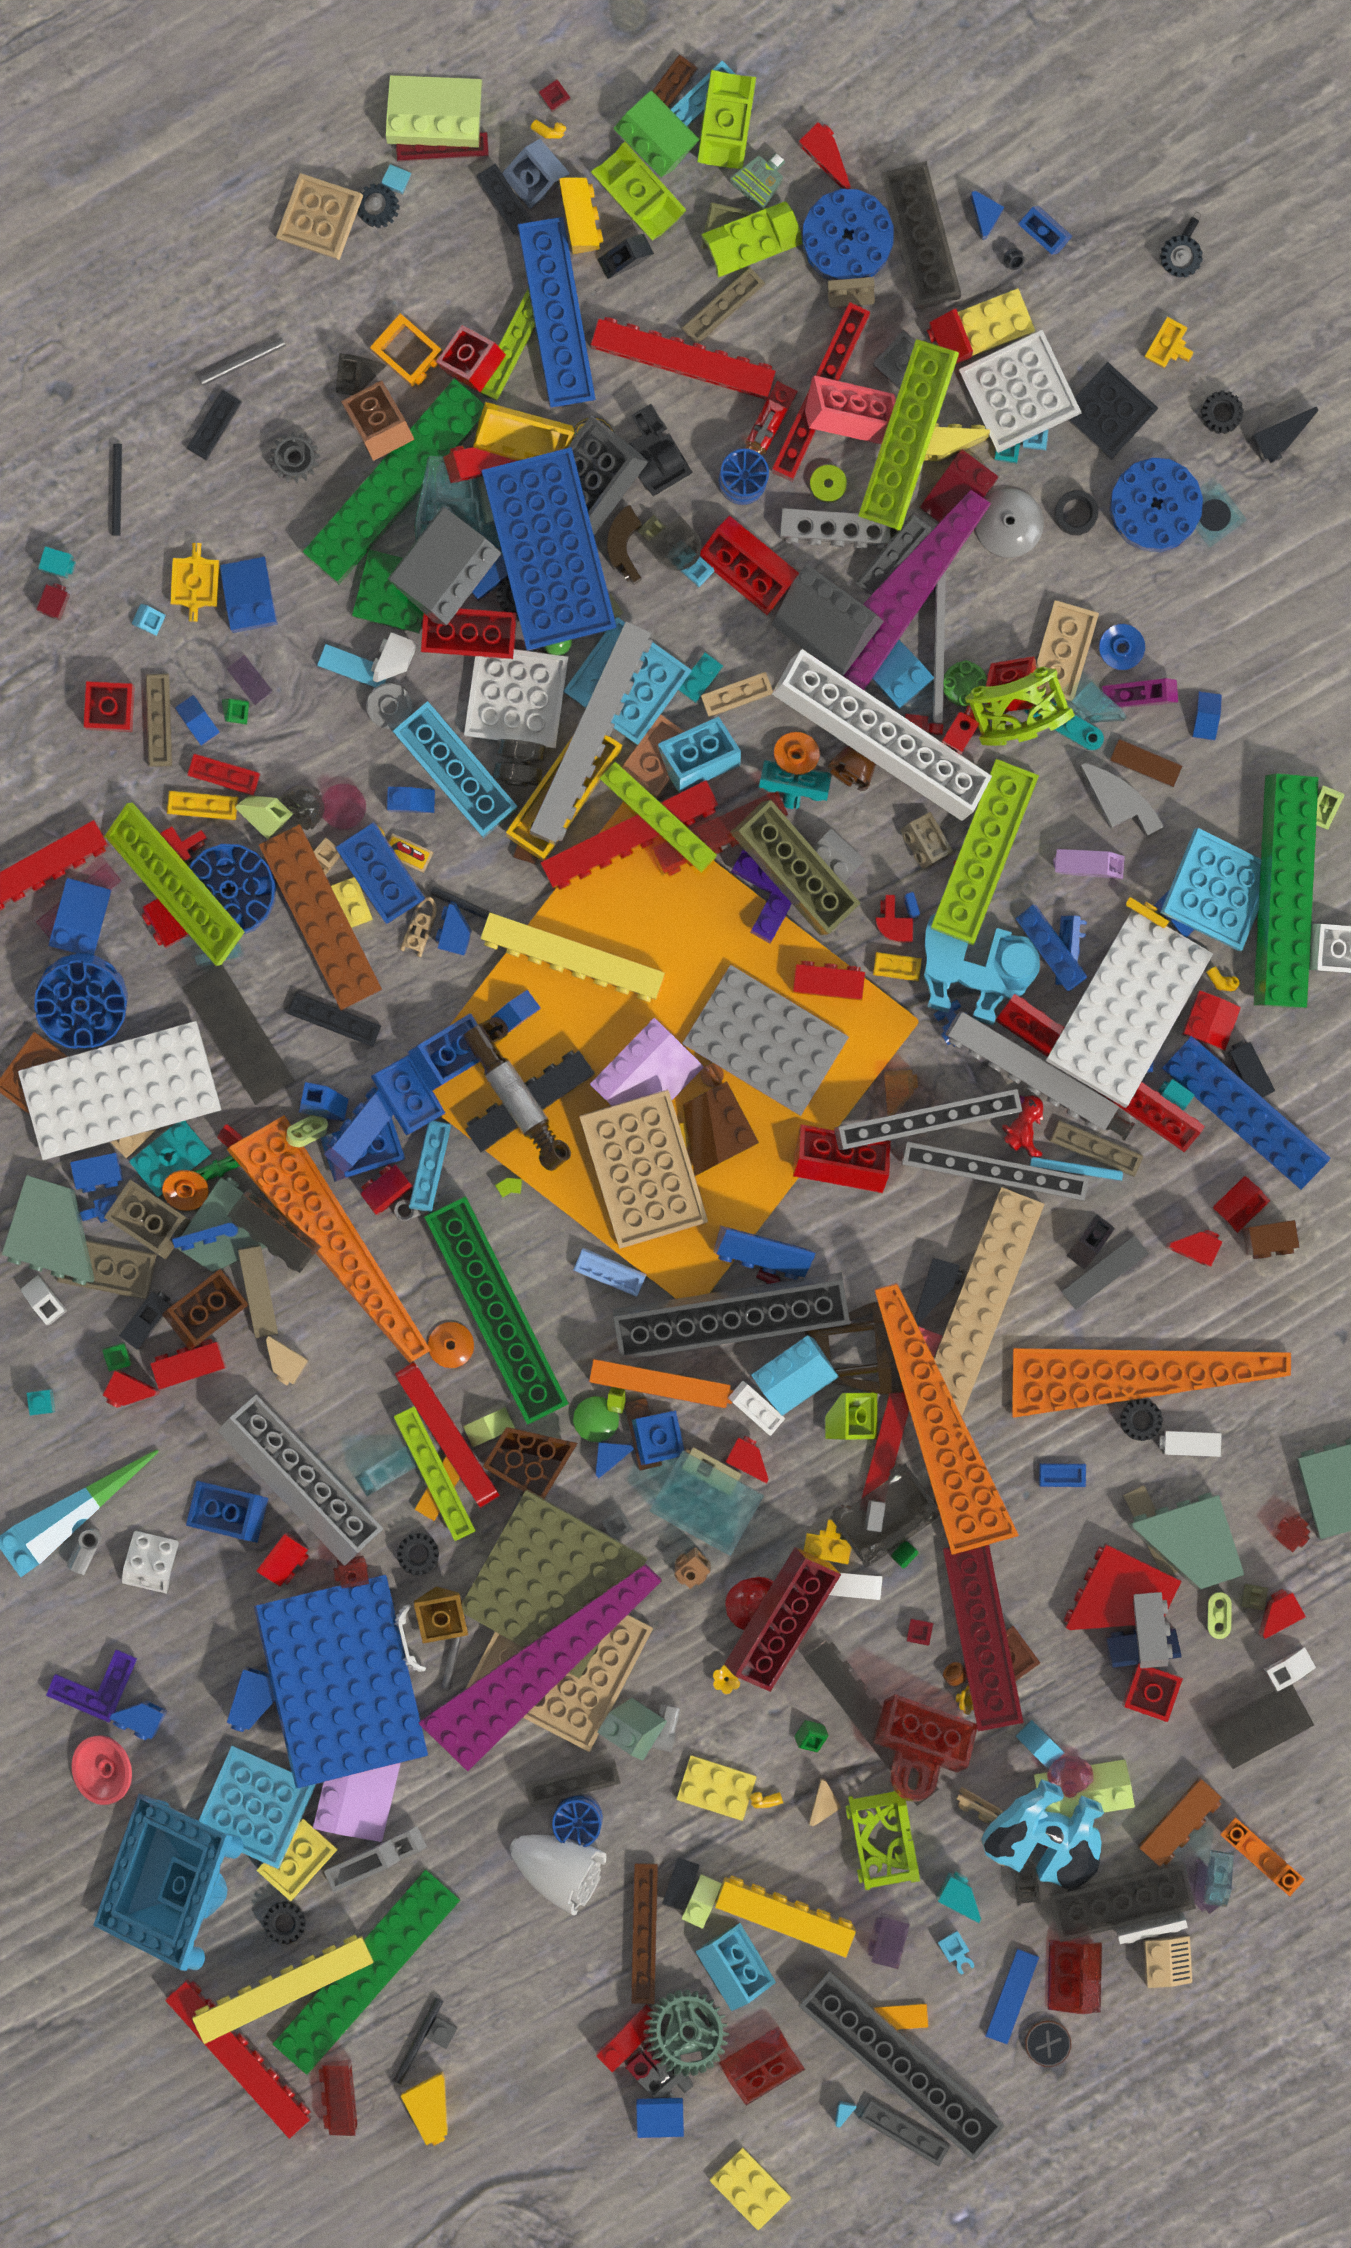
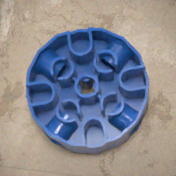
M839 189L823 195L810 208L803 224L802 248L809 265L825 279L831 281L874 277L886 265L893 248L894 226L888 210L875 196L858 189ZM844 233L852 234V240L850 241L848 238L843 239Z
M1149 458L1134 463L1120 475L1111 493L1109 513L1114 529L1126 543L1143 551L1160 553L1178 547L1192 535L1202 516L1203 496L1198 481L1186 467L1171 459ZM1153 500L1161 503L1160 510L1156 507H1151Z
M220 844L204 850L191 863L189 868L244 930V934L255 931L268 919L276 901V882L270 867L256 852L238 844ZM228 885L236 889L232 892V896L224 893V890L228 889Z
M81 953L61 957L46 968L37 984L34 1001L36 1018L39 1026L47 1036L66 1048L77 1049V1047L93 1048L101 1046L117 1034L124 1022L128 992L120 973L111 963L96 955Z

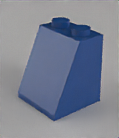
M247 1666L243 1669L227 1723L231 1724V1729L244 1732L246 1729L249 1730L275 1701L269 1673Z

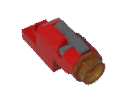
M779 381L776 382L745 442V449L754 450L760 455L766 453L798 393L797 390Z

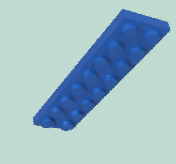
M559 217L518 224L519 239L549 407L554 408L594 401L596 398L564 218Z
M1192 1036L1162 1067L1163 1070L1184 1088L1192 1092L1195 1098L1300 1190L1331 1159Z

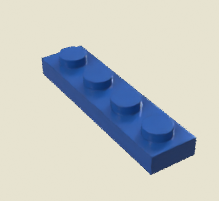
M1032 904L1016 918L1067 991L1073 990L1087 978L1037 905Z

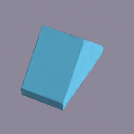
M1032 1720L1016 1735L1022 1744L1048 1769L1064 1754Z

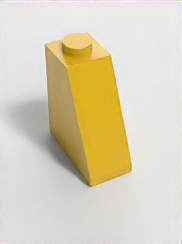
M442 2071L401 2093V2098L426 2145L432 2143L435 2146L445 2140L444 2136L448 2133L445 2075Z

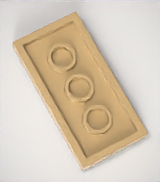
M1055 600L1036 662V668L1047 667L1056 669L1058 673L1057 678L1065 699L1073 702L1099 613ZM1048 681L1039 686V689H1042L1046 685V695L1051 691Z

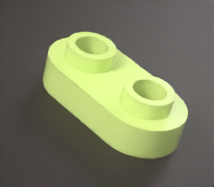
M311 1115L287 1129L286 1141L291 1146L303 1147L326 1135L328 1121L323 1117Z
M1216 1592L1208 1599L1207 1629L1209 1634L1216 1639L1227 1637L1231 1631L1232 1603L1229 1596L1222 1592ZM1218 1599L1223 1601L1221 1608L1215 1606V1602ZM1216 1623H1222L1223 1629L1221 1631L1215 1630Z

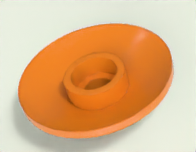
M791 732L783 735L777 741L774 748V758L777 765L785 772L801 775L810 772L816 767L820 758V750L817 742L811 736L802 732ZM799 755L800 759H795L792 756Z
M179 1170L171 1173L165 1179L162 1192L165 1200L171 1206L179 1210L189 1211L203 1205L208 1197L209 1188L205 1179L198 1173L189 1170Z
M446 1322L437 1326L432 1331L428 1340V1346L431 1349L429 1351L430 1356L437 1364L445 1368H457L464 1365L471 1358L474 1351V1339L471 1332L465 1326L456 1322ZM448 1341L455 1343L454 1349L449 1350L446 1344Z

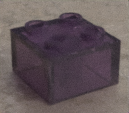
M881 1912L880 1917L875 1918L873 1933H876L874 1940L870 1939L867 1953L872 1963L899 1969L910 1926L908 1919Z

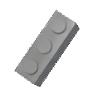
M1162 1592L1135 1594L1133 1605L1140 1668L1168 1666L1169 1658H1173L1172 1645L1167 1644L1166 1636H1170L1169 1622H1165L1164 1614H1168L1167 1600H1162Z

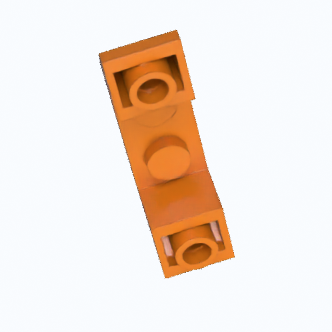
M1236 1817L1221 1832L1220 1835L1243 1854L1289 1897L1305 1880Z

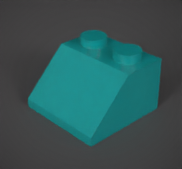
M956 1871L954 1875L948 1873L936 1895L937 1901L980 1923L981 1917L972 1888L968 1883V1878Z

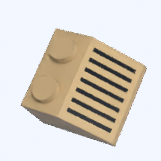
M1190 1936L1143 1939L1145 1981L1148 1988L1173 1987L1192 1983Z

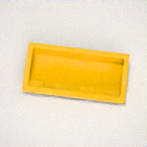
M485 402L473 447L519 461L568 448L575 432L572 425Z

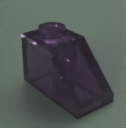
M1199 1858L1196 1861L1193 1895L1197 1899L1193 1902L1201 1912L1206 1910L1211 1914L1231 1896Z

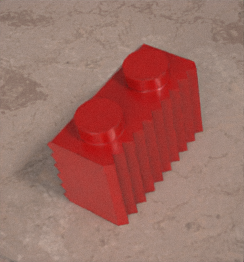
M158 898L142 907L145 912L141 915L147 926L152 924L156 932L153 934V937L159 946L163 944L165 948H168L190 936Z

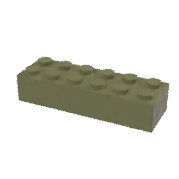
M771 800L762 801L730 832L819 935L830 934L861 904Z

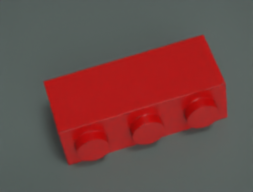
M801 961V965L796 964L793 993L862 1001L865 972L861 971V967L847 966V970L838 969L837 964L824 963V967H817L815 962Z
M212 1339L201 1342L199 1348L191 1351L184 1347L176 1350L177 1355L169 1357L168 1353L154 1357L156 1362L150 1363L159 1390L227 1368L219 1342L213 1343Z

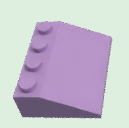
M654 1018L590 1085L611 1106L666 1089L669 1090L671 1100H673L704 1066Z
M401 1763L325 1781L313 1829L382 1842Z

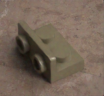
M874 277L828 281L829 307H847L849 302L857 306L873 305L875 303Z
M931 812L900 829L904 841L911 848L914 859L920 864L922 869L953 852Z

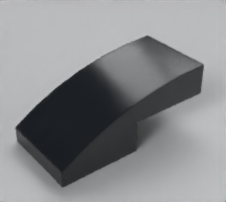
M677 1858L662 1905L684 1912L700 1866L699 1864Z

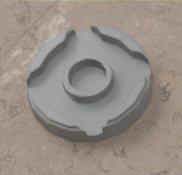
M383 683L375 687L368 695L366 702L367 713L371 721L377 726L385 729H395L410 716L412 700L408 692L400 685Z

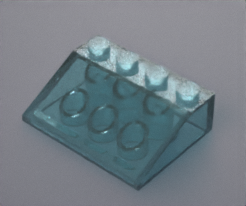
M683 1450L652 1504L650 1512L731 1556L764 1495Z

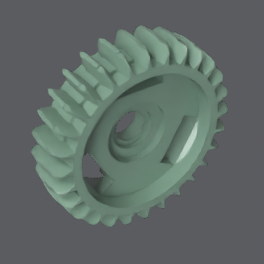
M687 1989L682 1994L681 1990H677L674 1992V1995L669 1993L666 1994V1998H660L658 2000L660 2005L656 2003L652 2006L655 2012H648L647 2015L652 2020H647L644 2024L650 2026V2029L645 2030L643 2033L650 2034V2038L644 2042L651 2043L652 2046L647 2051H654L656 2053L652 2060L660 2058L659 2067L667 2064L666 2072L674 2068V2075H679L682 2071L683 2077L689 2076L690 2073L692 2076L698 2075V2071L700 2073L706 2072V2067L708 2069L713 2068V2062L720 2061L717 2054L722 2055L725 2053L720 2046L728 2044V2042L722 2040L723 2037L729 2035L728 2032H723V2028L728 2026V2023H721V2019L725 2015L717 2014L721 2007L713 2008V1999L708 2002L705 2001L707 1994L701 1995L698 1998V1991L690 1994V1990ZM696 2008L708 2019L710 2023L709 2028L694 2012ZM665 2014L670 2015L665 2034L661 2036L662 2019ZM685 2026H690L693 2029L694 2034L691 2039L685 2038L682 2033ZM701 2052V2060L692 2062L681 2061L680 2055Z

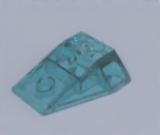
M429 456L414 522L415 542L440 509L445 507L485 537L497 549L501 548L495 522L485 523L477 478L450 483L443 459L444 456Z

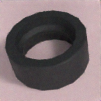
M1072 490L1065 493L1058 500L1054 509V518L1057 526L1063 532L1070 535L1087 533L1094 527L1098 518L1096 500L1089 493L1082 490ZM1074 499L1084 501L1090 510L1088 521L1081 526H1072L1063 517L1064 506Z

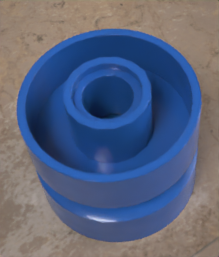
M738 449L733 451L724 459L718 478L721 493L727 500L738 505H747L757 501L763 495L768 482V464L763 456L754 450Z
M575 1793L563 1798L557 1805L552 1821L553 1832L558 1841L565 1843L567 1839L578 1841L579 1846H581V1843H584L582 1845L584 1847L591 1845L600 1834L603 1822L602 1809L594 1798L586 1794Z

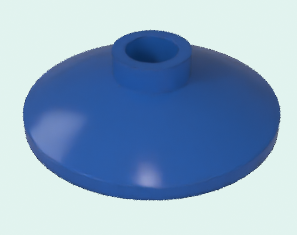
M1114 625L1107 629L1100 639V655L1103 661L1111 668L1117 670L1131 669L1144 656V638L1131 625ZM1119 644L1125 645L1126 650L1124 652L1118 651L1117 646Z

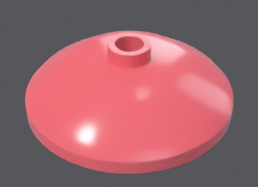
M103 1735L89 1737L78 1745L72 1758L74 1782L81 1794L89 1801L99 1805H109L125 1796L131 1784L132 1768L126 1751L117 1741Z

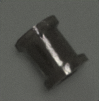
M1116 1112L1106 1130L1114 1131L1122 1136V1140L1125 1141L1135 1123L1124 1120Z

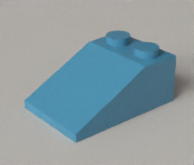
M898 640L872 678V681L895 708L899 710L929 685L934 677L913 653Z

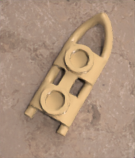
M425 897V900L417 904L400 950L404 951L405 947L418 951V957L422 956L437 912L436 903L432 897ZM426 901H430L432 904V916L419 912L421 906ZM413 925L416 926L415 933H414V934H410L411 931H412ZM422 929H426L424 938L420 937Z
M963 1787L960 1788L959 1792L962 1795L959 1794L956 1799L959 1801V1808L963 1811L969 1812L974 1809L979 1812L978 1818L985 1823H990L998 1817L994 1814L995 1812L998 1815L1003 1813L995 1805Z

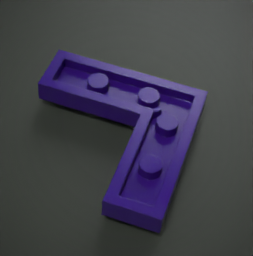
M742 850L731 872L771 894L750 933L771 943L792 903L746 851Z
M116 1649L98 1691L55 1674L46 1696L110 1723L111 1719L109 1718L118 1706L138 1658Z

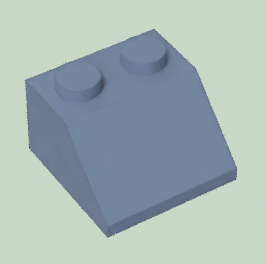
M538 139L526 146L502 174L525 204L532 209L560 185L559 178H566L570 173L544 142Z

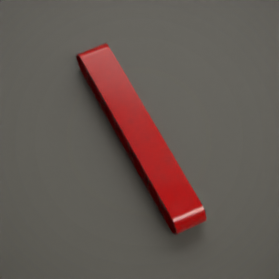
M413 1361L396 1372V1378L479 1507H483L500 1496L416 1363Z

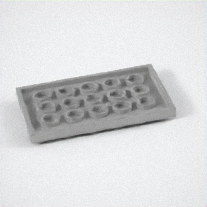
M730 965L682 1044L801 1116L849 1037Z

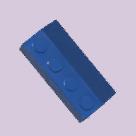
M720 1226L714 1248V1253L719 1255L718 1259L727 1262H732V1259L740 1260V1265L749 1268L759 1265L763 1267L762 1271L776 1274V1271L785 1272L784 1277L794 1280L798 1279L799 1276L805 1278L815 1257V1253L810 1249L725 1226Z

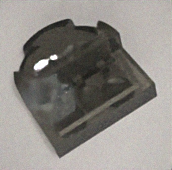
M678 516L650 540L645 547L664 568L672 571H682L690 568L699 559L701 540L681 516Z

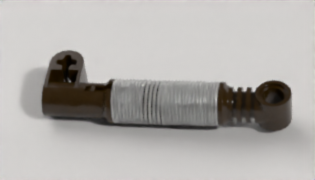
M493 1017L473 1027L462 1037L484 1069L485 1078H487L489 1084H491L490 1086L499 1096L498 1098L502 1100L503 1105L509 1111L508 1113L518 1124L517 1126L523 1132L522 1134L530 1138V1140L534 1139L532 1143L534 1145L537 1144L536 1149H541L539 1151L541 1165L549 1171H554L570 1158L571 1150L562 1140H555V1134L551 1135L553 1131L548 1130L550 1128L548 1117H546L540 1105L533 1098L526 1084L522 1082L523 1080H521V1077L515 1071L513 1065H511L512 1063H510L508 1058H504L496 1047V1044L508 1035V1027L502 1019Z

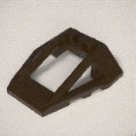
M872 1302L848 1312L850 1321L873 1314V1321L805 1331V1337L808 1335L815 1339L831 1364L829 1335L874 1330L877 1363L834 1368L839 1377L831 1383L880 1395L903 1393L902 1382L878 1302ZM878 1372L879 1382L845 1378L844 1376Z

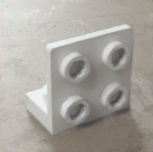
M134 1531L123 1568L122 1583L167 1594L170 1573L179 1542Z

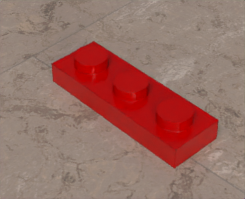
M193 754L187 774L188 777L253 796L255 795L261 775L255 771Z

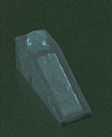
M407 1445L355 1478L367 1497L418 1465Z

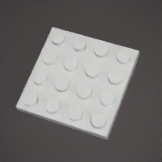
M1043 330L959 369L986 429L990 430L989 435L998 453L1081 414V410Z
M515 649L513 659L475 657L464 736L556 749L569 657Z

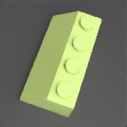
M1125 1759L1034 1774L1036 1788H1038L1041 1779L1060 1786L1064 1795L1061 1801L1045 1808L1046 1812L1061 1813L1071 1818L1075 1807L1079 1805L1081 1795L1101 1803L1104 1813L1135 1807Z

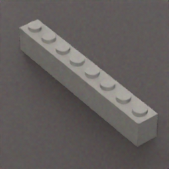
M960 1010L945 1035L950 1037L948 1042L958 1048L964 1045L970 1049L968 1054L978 1060L981 1057L989 1061L988 1066L998 1072L1002 1068L1009 1073L1007 1076L1009 1079L1018 1084L1022 1080L1028 1084L1026 1089L1036 1095H1039L1040 1092L1048 1096L1046 1101L1056 1107L1060 1104L1068 1108L1066 1110L1067 1114L1076 1119L1079 1116L1087 1120L1085 1124L1096 1131L1098 1128L1106 1130L1119 1106Z
M1018 1089L835 1127L834 1130L838 1149L843 1150L1022 1112Z
M906 1142L901 1164L1085 1201L1089 1181L1087 1177L912 1142Z

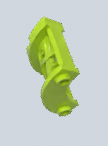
M1039 667L1028 676L1011 683L990 687L978 686L972 689L971 693L965 697L966 703H970L975 719L979 722L978 726L982 734L979 736L981 745H1007V741L1018 739L1019 743L1038 737L1037 732L1047 728L1052 731L1073 718L1075 715L1072 708H1069L1057 678V670ZM1048 681L1051 691L1045 697H1042L1046 692V685L1042 689L1037 687ZM1053 696H1054V699H1055V702H1056L1057 706H1054V705L1050 702V700L1053 698ZM1013 699H1020L1035 704L1028 712L1027 721L1020 722L1014 716L1003 714ZM991 702L990 705L985 704V708L990 711L986 712L982 703ZM1038 711V714L1041 715L1034 718L1033 715ZM1006 721L1012 723L1011 725H1005Z
M903 1786L894 1787V1792L853 1799V1796L848 1797L850 1805L845 1806L847 1819H852L861 1865V1869H857L859 1883L864 1882L865 1890H870L873 1887L911 1881V1883L919 1882L920 1876L913 1840L908 1841L912 1839ZM876 1808L877 1813L873 1815L868 1809ZM866 1810L868 1814L866 1817H861L858 1811ZM887 1815L889 1820L891 1817H896V1823H888L885 1816ZM880 1820L887 1829L902 1833V1836L896 1837L889 1844L887 1855L879 1851L868 1841L871 1831ZM858 1823L865 1825L861 1835L859 1832ZM862 1847L872 1855L864 1860ZM894 1847H902V1853L897 1854L895 1852V1858H893L892 1851ZM882 1863L887 1865L886 1875L870 1877L869 1867L872 1864L877 1866V1873L881 1871ZM891 1867L909 1871L891 1874Z

